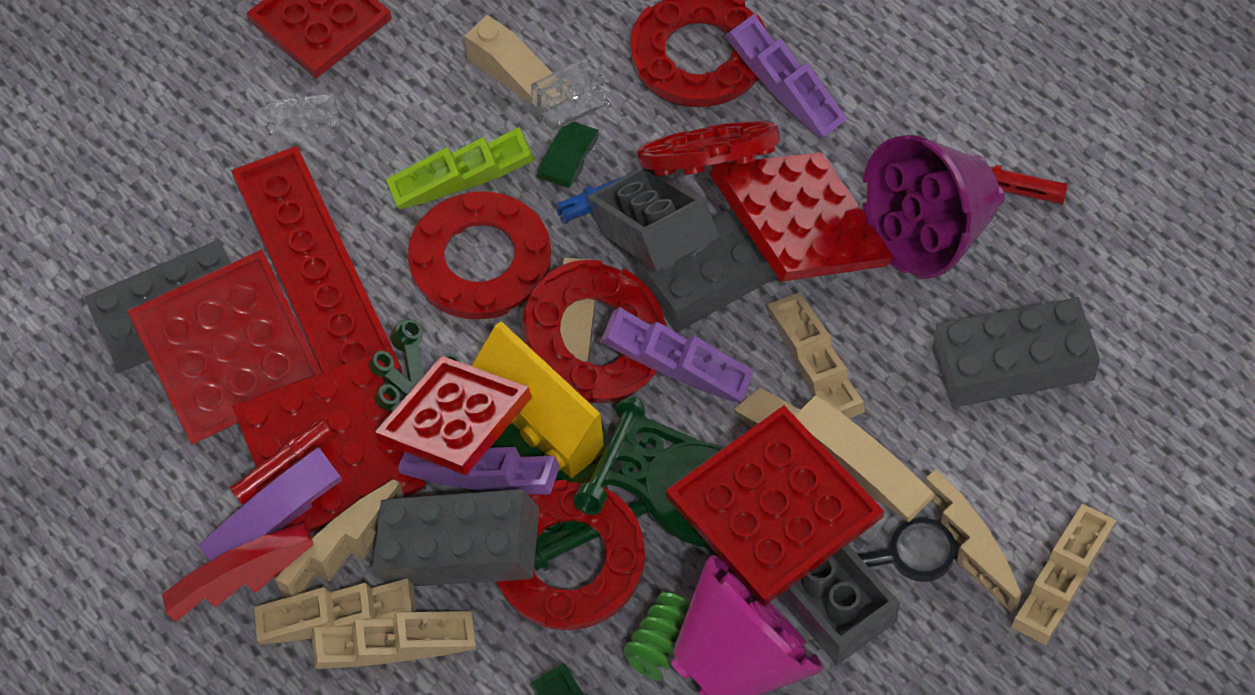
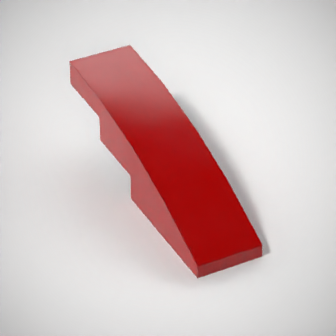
M300 523L266 534L231 549L194 570L162 594L166 614L177 622L205 598L216 608L244 584L256 593L314 545L308 527L304 523Z

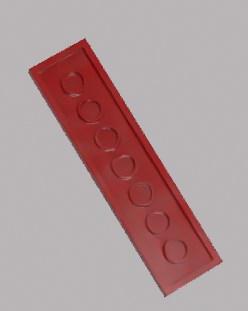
M298 146L231 170L238 190L321 372H326L371 354L374 356L378 351H385L393 357V367L403 375L402 367ZM377 360L381 367H386L382 361Z

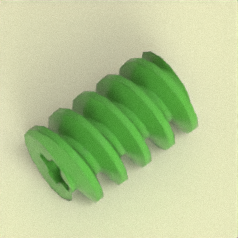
M667 592L658 595L655 600L656 605L650 607L647 612L648 617L643 618L639 625L640 629L635 630L631 637L632 642L627 643L623 649L626 659L636 671L658 682H661L664 676L657 669V666L663 669L670 668V660L665 654L675 657L673 653L675 645L673 642L676 643L690 606L688 600Z

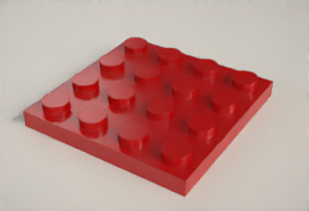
M822 152L755 159L744 164H734V162L714 164L709 172V175L780 282L886 267L894 258L874 227L866 222V214L860 209Z
M263 249L127 311L191 446L238 424L232 406L322 373Z
M372 354L232 406L255 468L286 446L288 439L291 437L295 439L318 422L319 419L327 425L335 436V439L320 449L338 472L342 481L312 501V508L282 529L304 523L310 533L323 529L357 501L393 479L400 482L404 497L426 489L423 479L400 474L398 467L404 452L380 443L375 431L391 413L379 408L374 401L375 393L385 384L382 377L374 375L369 369V361L373 357ZM382 393L386 400L391 401L389 395Z
M785 405L666 490V498L764 606L884 517V510Z

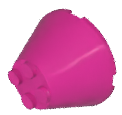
M712 555L705 562L673 649L675 658L670 662L673 668L685 679L691 676L701 686L698 690L700 695H762L819 674L824 668L823 663L817 654L809 658L804 648L807 641L771 603L764 606L741 580H738L730 572L726 573L730 568L723 560Z

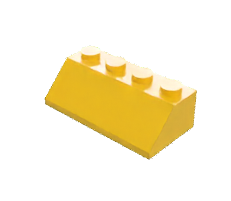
M502 321L496 324L471 366L529 387L532 398L511 423L520 430L522 438L530 447L534 448L537 446L545 456H555L560 465L558 471L562 470L572 479L601 456L605 450L601 413Z

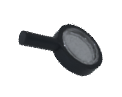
M914 518L910 522H904L896 529L889 549L857 555L869 568L893 563L898 572L906 578L918 582H929L941 578L950 570L955 558L956 544L952 533L942 523L930 518Z

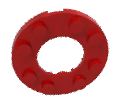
M662 0L653 7L648 6L638 17L631 34V60L636 74L653 93L675 104L690 107H708L736 99L747 92L759 78L747 66L734 47L730 60L720 65L716 71L711 73L706 71L705 74H692L686 72L685 69L680 70L666 55V44L669 37L677 29L688 24L705 23L713 25L727 34L754 13L745 6L744 0ZM757 15L756 17L758 18V20L760 21V23H761V24L763 25V27L765 28V25H764L762 19L760 18L759 15Z
M741 121L706 126L707 128L670 134L639 147L637 150L639 164L644 169L654 170L656 176H663L675 173L676 169H683L685 175L697 174L705 171V166L732 160L734 164L749 163L755 160V155L775 152V145L780 142L778 125L774 126V122Z
M472 191L453 196L437 204L416 225L408 247V262L412 280L426 297V300L437 309L464 319H490L509 314V310L528 301L536 286L549 274L551 267L550 238L540 217L520 200L496 192ZM472 226H491L501 230L510 238L515 248L514 259L510 267L499 277L488 281L471 282L453 273L445 261V249L450 239Z
M578 260L566 263L552 270L531 293L523 314L522 331L524 343L588 402L610 403L623 400L643 388L657 371L624 354L614 363L602 366L575 358L574 354L565 347L560 332L561 319L565 310L574 302L591 299L602 301L614 309L621 307L649 325L659 322L666 326L665 318L651 290L634 274L624 268L619 270L602 264L603 261Z
M558 480L554 481L550 495L528 494L540 508L537 538L546 528L559 522L577 521L587 524L600 534L606 547V560L601 573L594 581L578 590L549 587L537 577L535 571H533V579L496 581L506 601L522 617L550 629L578 630L588 628L615 615L635 593L645 566V545L638 520L629 506L619 496L605 487L603 489L607 493V500L602 511L597 515L585 514L574 505V496L582 483Z

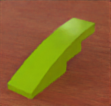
M518 127L489 143L482 137L453 153L446 147L392 175L386 181L396 206L400 210L484 184L536 159L525 134Z

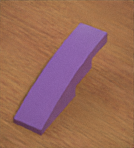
M755 14L724 35L767 89L820 139L847 120L809 64L805 63L800 66L781 38L774 42Z
M621 307L612 312L601 342L657 372L701 391L737 403H742L754 372L696 336L686 339L659 322L649 325Z
M318 447L251 498L206 538L199 547L209 561H212L231 549L266 534L281 530L312 508V501L341 482L342 479Z
M516 447L489 448L467 476L406 452L402 456L398 470L403 475L471 490L494 492L523 489L527 494L550 495L560 465L555 456L520 457Z

